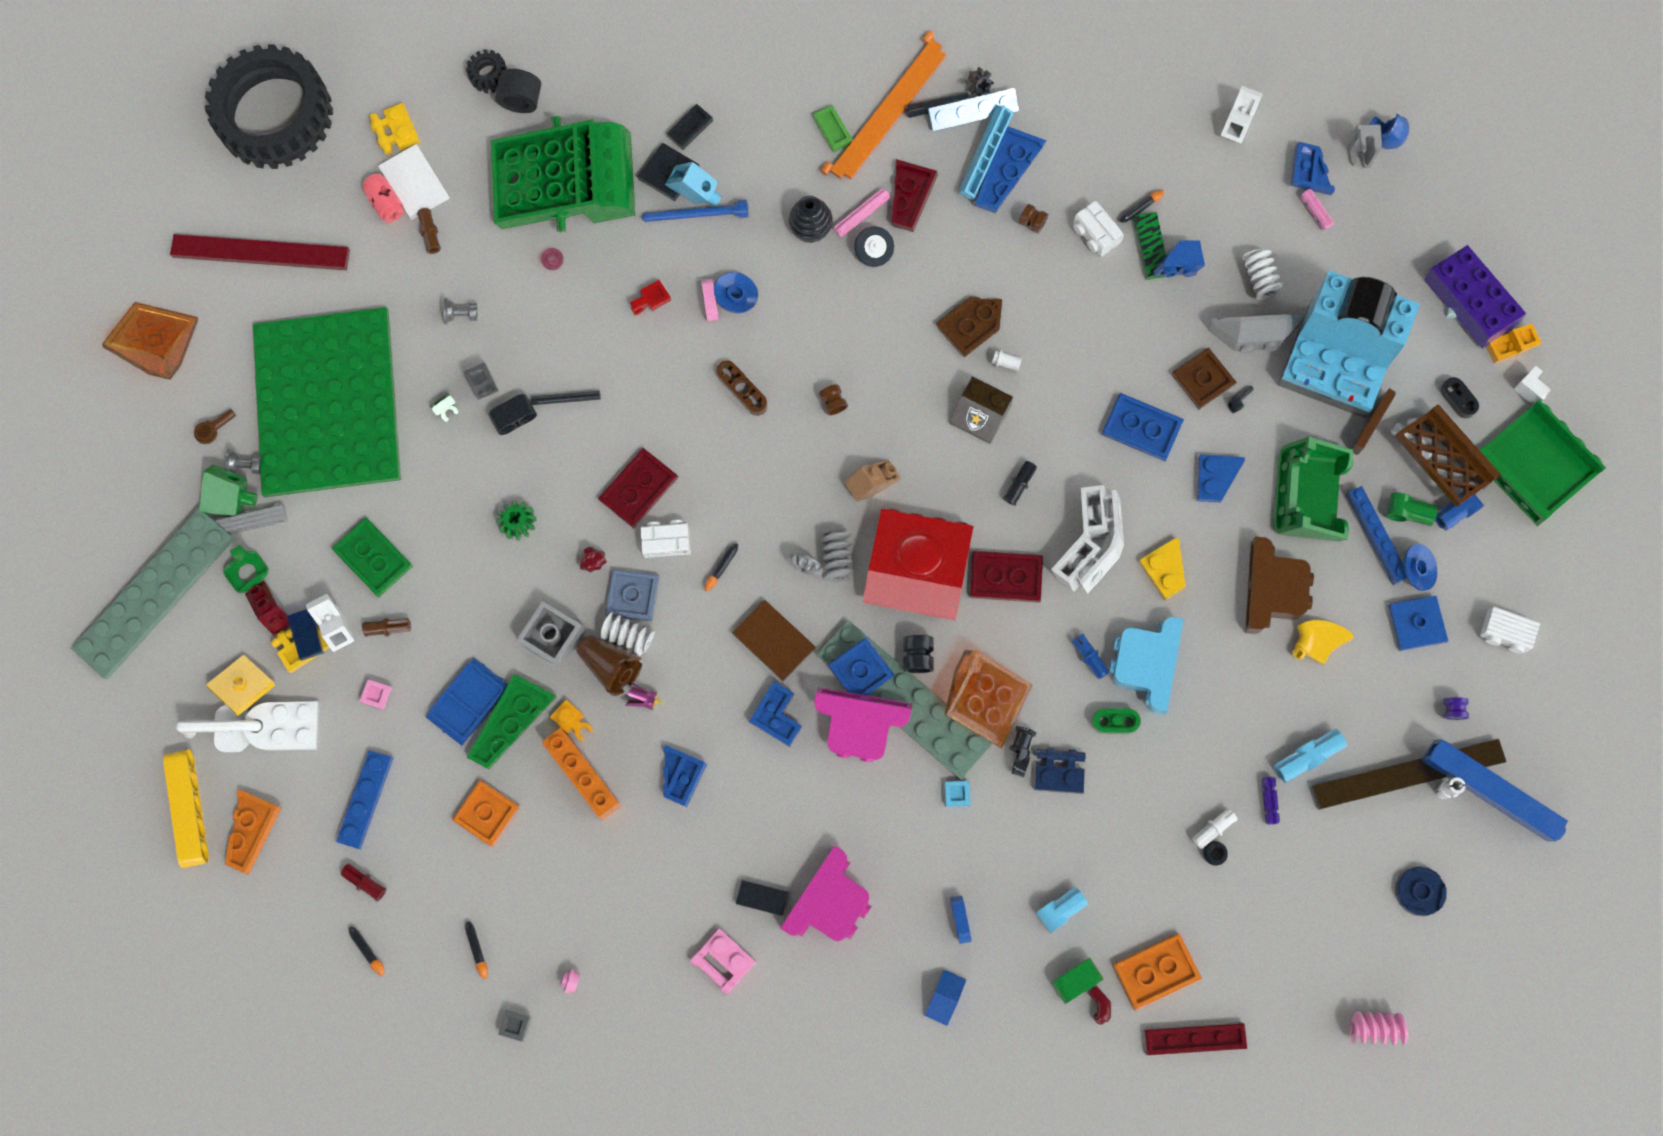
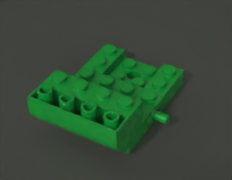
M553 116L551 118L552 128L491 140L494 224L499 228L507 229L556 220V231L562 233L566 232L565 219L570 216L584 214L593 223L636 216L631 132L625 126L614 122L596 123L593 119L561 126V117ZM518 174L519 178L517 182L511 184L510 181L512 177Z

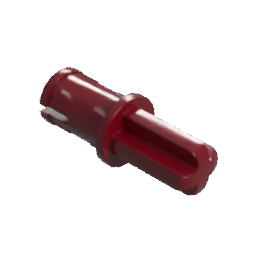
M346 864L341 870V876L354 884L356 890H362L375 899L376 902L380 901L385 895L387 889L372 880L370 874L365 875L351 864Z

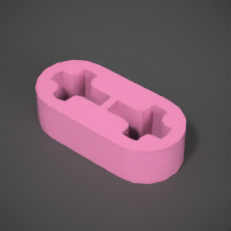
M713 279L702 280L707 321L719 320Z

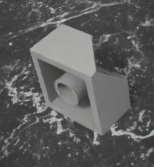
M542 601L516 641L533 654L557 666L575 649L586 630L580 623Z

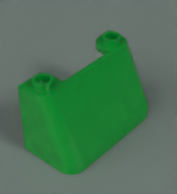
M1312 437L1288 443L1281 448L1278 455L1273 529L1277 534L1337 542L1348 540V523L1345 519L1337 518L1339 479L1341 475L1348 473L1352 469L1354 450Z

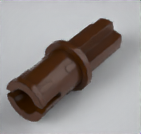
M384 618L382 621H366L362 626L363 634L365 637L373 635H385L387 637L393 633L411 631V621L408 618L393 620Z

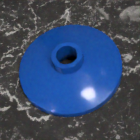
M731 272L718 278L714 285V295L717 303L723 309L738 314L748 312L755 306L758 300V289L755 283L746 275Z
M1422 544L1410 546L1404 557L1406 576L1411 585L1417 590H1430L1437 580L1435 558L1432 552Z

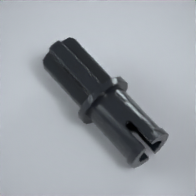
M1025 461L1016 478H1012L1013 483L1003 497L1004 501L1016 506L1023 491L1028 489V483L1037 469L1034 463Z

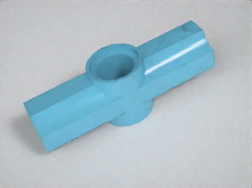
M1336 728L1319 739L1312 740L1296 749L1295 753L1273 766L1279 778L1286 783L1304 771H1310L1327 761L1326 758L1348 745L1342 733Z

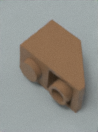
M889 460L860 467L845 484L856 501H861L875 496L898 482L901 477L897 473L895 466Z

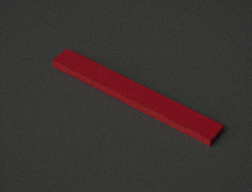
M179 234L173 235L170 251L172 258L346 271L350 254L349 247Z

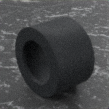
M505 69L500 73L495 101L501 107L512 112L532 113L537 109L542 84L541 80L534 74L524 70Z

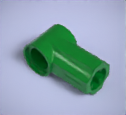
M1395 492L1391 493L1386 517L1397 522L1408 520L1432 526L1438 510L1436 505L1413 500L1408 494Z

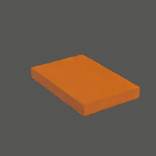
M1180 933L1112 964L1134 1011L1202 979Z

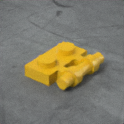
M403 102L383 110L386 118L382 120L379 119L377 113L369 116L371 129L373 132H376L378 137L377 143L386 155L393 152L391 146L395 144L398 145L401 151L421 143ZM391 128L393 134L387 136L384 130Z
M311 615L304 619H298L295 621L294 626L286 631L278 632L277 637L270 640L274 648L282 644L284 645V648L278 651L277 654L290 673H293L330 648L323 639L319 627H315L311 631L308 627L316 622ZM300 632L302 633L303 636H301L294 642H291L292 637L299 634Z

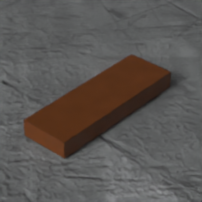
M1389 388L1382 396L1351 448L1354 450L1353 453L1355 455H1359L1366 446L1396 395L1394 390Z

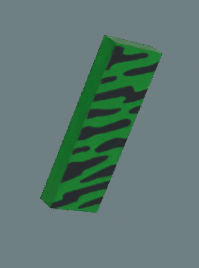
M1157 212L1135 215L1134 222L1146 280L1164 278V275H1154V270L1166 255Z

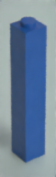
M1443 739L1432 742L1421 761L1449 779L1461 778L1465 782L1462 786H1466V790L1543 840L1556 842L1564 836L1568 820Z

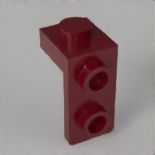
M265 581L253 586L245 593L257 619L273 636L293 622L290 616L276 602Z

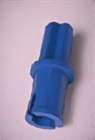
M1085 634L1079 635L1078 637L1083 645L1079 643L1077 638L1071 643L1074 644L1083 657V663L1086 662L1094 675L1098 679L1104 678L1109 673V669L1099 657V651L1094 650Z

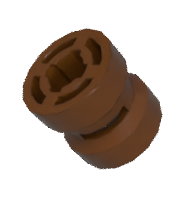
M1028 204L1021 214L1018 223L1031 227L1032 231L1039 234L1049 214L1045 211H1038L1035 206Z
M838 384L828 386L819 392V397L826 404L825 410L829 416L841 413L848 407L846 399L841 398L842 390Z

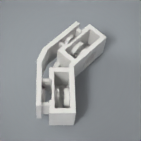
M1104 485L1081 488L1084 533L1051 569L1056 579L1073 592L1081 585L1084 592L1088 594L1120 558L1124 546L1121 500L1117 490H1112V494L1108 495ZM1107 507H1110L1111 518H1108ZM1111 528H1114L1115 531L1113 539L1111 534Z

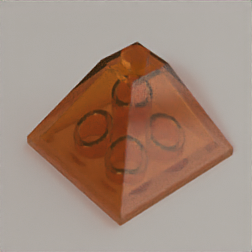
M134 302L102 343V347L149 375L171 380L182 365L198 323V317Z
M964 650L954 670L944 715L990 741L997 747L1003 748L1033 685L983 653L974 650Z

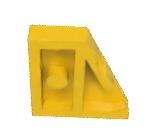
M1178 537L1139 560V564L1164 601L1186 587Z

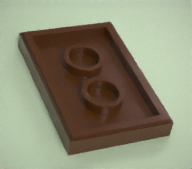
M766 600L732 632L748 650L783 682L816 649L805 636Z

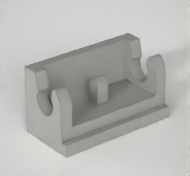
M1357 125L1347 144L1352 166L1356 163L1355 157L1361 156L1364 168H1371L1382 148L1381 125Z

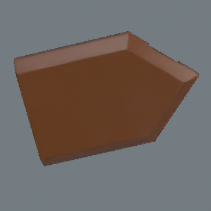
M970 296L939 320L936 326L959 354L966 357L1000 330L1002 299L993 298V300Z

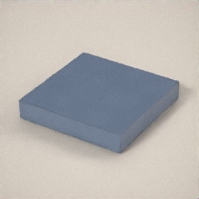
M613 569L605 615L608 616L610 612H613L612 617L620 615L621 618L652 622L659 575Z

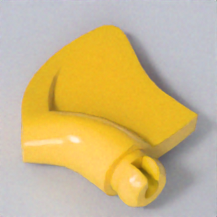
M1324 620L1307 621L1297 625L1299 639L1294 646L1295 649L1292 651V655L1298 660L1304 659L1306 655L1324 665L1331 652L1353 639L1354 635L1346 628L1333 622Z

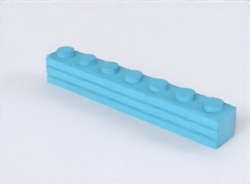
M1005 105L996 107L958 190V193L967 199L976 197L1014 114Z

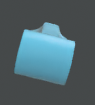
M1075 887L1062 895L1058 900L1050 902L1036 912V914L1048 931L1052 933L1065 924L1068 918L1088 905V902L1081 891Z

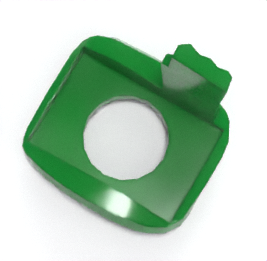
M240 545L230 550L231 556L236 559L226 565L223 572L236 592L244 593L250 590L268 575L269 568L258 553L246 551ZM246 564H251L256 569L255 577L250 581H242L239 577L240 569Z

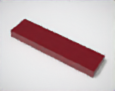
M1245 1023L1144 1030L1147 1056L1248 1049Z

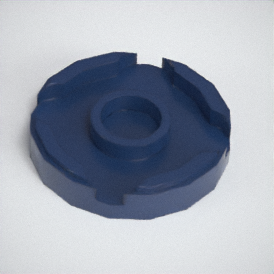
M1415 867L1406 870L1400 875L1396 883V897L1406 912L1414 916L1425 917L1435 914L1443 907L1447 899L1446 885L1440 878L1441 876L1434 870L1427 867Z

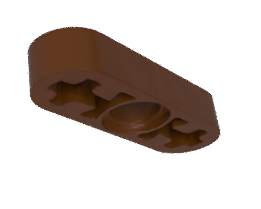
M722 361L717 366L719 380L752 415L759 416L764 414L768 407L766 397L732 361ZM723 369H731V374L735 378L733 382L728 374L723 376ZM739 383H746L749 388L745 393H738L735 390L736 386ZM751 394L756 402H759L761 400L760 408H758L757 406L753 408V402L749 398Z

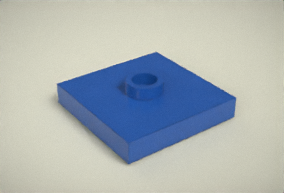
M1437 596L1388 605L1400 651L1448 642Z
M868 637L862 639L828 664L846 691L855 694L869 695L895 676Z

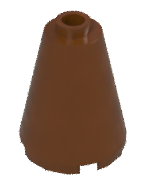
M592 635L583 637L577 644V654L604 689L612 696L624 693L625 691L622 688L627 684L631 686L632 682L634 683L640 674L642 663L639 660L642 659L635 653Z

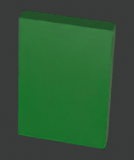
M367 517L331 548L378 598L413 567Z

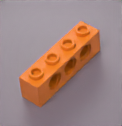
M561 727L541 742L598 818L603 821L622 806Z

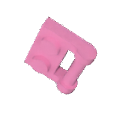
M718 929L691 959L690 963L704 971L722 988L720 991L727 995L756 961L721 929ZM708 953L733 974L729 981L704 959Z

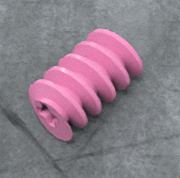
M1356 1011L1353 1014L1350 1025L1351 1042L1355 1044L1358 1036L1362 1044H1366L1367 1037H1370L1372 1044H1376L1377 1038L1380 1037L1382 1045H1386L1388 1038L1391 1039L1392 1045H1396L1398 1038H1400L1402 1045H1406L1408 1032L1405 1019L1401 1013H1395L1393 1016L1391 1013L1383 1015L1381 1012H1375L1373 1015L1371 1012H1365L1363 1015L1360 1011Z

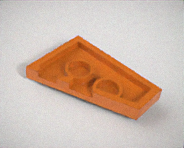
M238 789V806L233 814L235 823L233 834L229 837L225 865L249 875L280 813L281 807Z

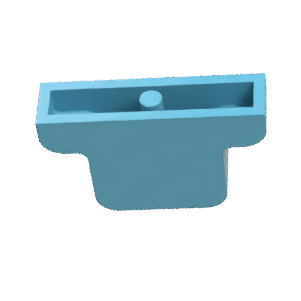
M1170 617L1164 622H1159L1157 633L1127 628L1120 637H1115L1113 650L1117 651L1116 659L1111 660L1109 673L1113 674V683L1121 688L1145 692V705H1147L1150 712L1159 715H1165L1168 712L1184 620L1181 618Z

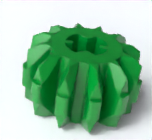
M514 500L512 507L504 504L506 511H498L499 516L502 518L496 520V523L501 526L499 531L502 534L506 533L508 539L515 536L516 540L520 541L521 534L529 537L527 530H535V526L532 523L537 521L536 516L532 515L534 513L532 507L527 508L525 502L518 505L517 501ZM516 517H518L520 521L517 524H515L514 519Z

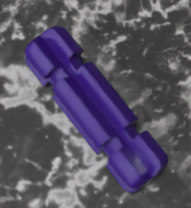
M1275 777L1262 778V788L1265 789L1263 792L1264 811H1267L1265 821L1268 825H1276L1280 822V816L1277 813L1279 806L1277 790H1275V787H1277Z

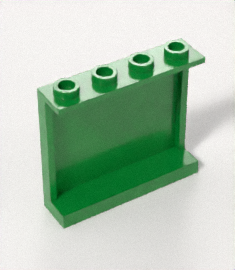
M1540 400L1480 450L1501 474L1494 482L1536 526L1547 520L1557 509L1606 469L1602 460L1586 448L1584 441L1576 437L1569 430L1568 425L1559 420L1552 413V409Z

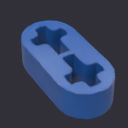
M963 896L951 897V907L959 944L972 942Z

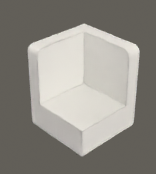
M1537 366L1514 388L1517 393L1532 405L1538 400L1543 401L1550 392V388L1538 379L1543 371Z

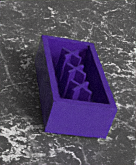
M1468 245L1432 267L1424 280L1447 308L1450 307L1455 312L1456 319L1482 349L1518 326L1527 314Z

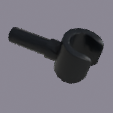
M1249 386L1241 394L1234 396L1228 403L1232 413H1236L1244 408L1242 400L1254 390L1252 386Z

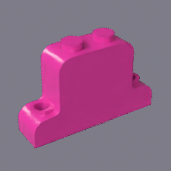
M820 687L816 691L814 700L815 708L819 713L831 716L827 743L829 750L836 753L838 757L850 758V756L860 757V760L864 762H874V760L883 757L887 745L889 727H904L910 720L913 704Z
M837 846L833 847L780 929L791 936L800 935L802 937L809 926H812L835 942H841L846 937L848 939L853 937L858 929L855 923L859 917L864 919L872 906L868 904L869 894L867 890L843 875L850 865V862L847 861V855Z

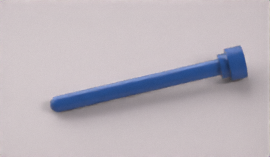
M745 199L738 200L737 203L729 206L644 213L642 220L651 222L730 214L739 216V218L749 217L748 202Z

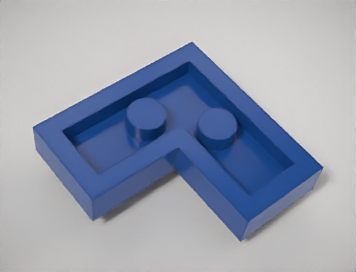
M773 682L749 720L750 724L788 747L792 745L802 728L800 724L783 715L794 697V693Z

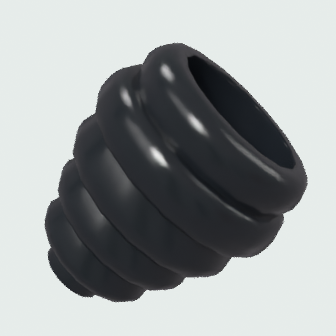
M805 196L792 207L788 222L790 230L798 239L813 243L826 237L832 228L833 217L831 210L824 201L815 196Z

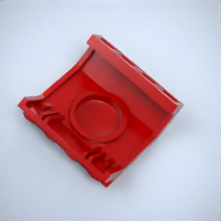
M881 508L868 568L863 603L956 621L974 526L961 521H946L941 517L930 518L924 517L919 513L909 514L893 508Z

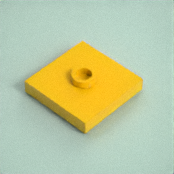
M242 655L207 683L206 686L238 716L272 689L275 684L245 655Z

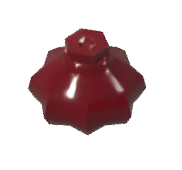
M593 547L585 548L584 554L579 558L580 569L590 573L600 570L607 563L605 552Z

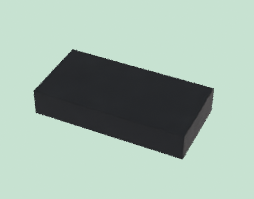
M696 104L666 133L667 137L684 150L713 122V117Z
M742 880L736 905L783 916L789 892Z

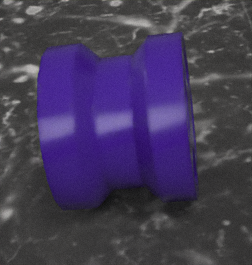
M1450 697L1443 699V704L1446 706L1444 719H1469V713L1466 710V706L1469 704L1468 698Z

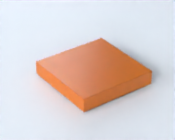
M479 780L452 821L493 847L520 806Z

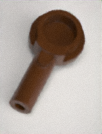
M229 409L212 422L199 423L194 430L195 439L204 445L212 443L217 438V430L236 417L235 413Z

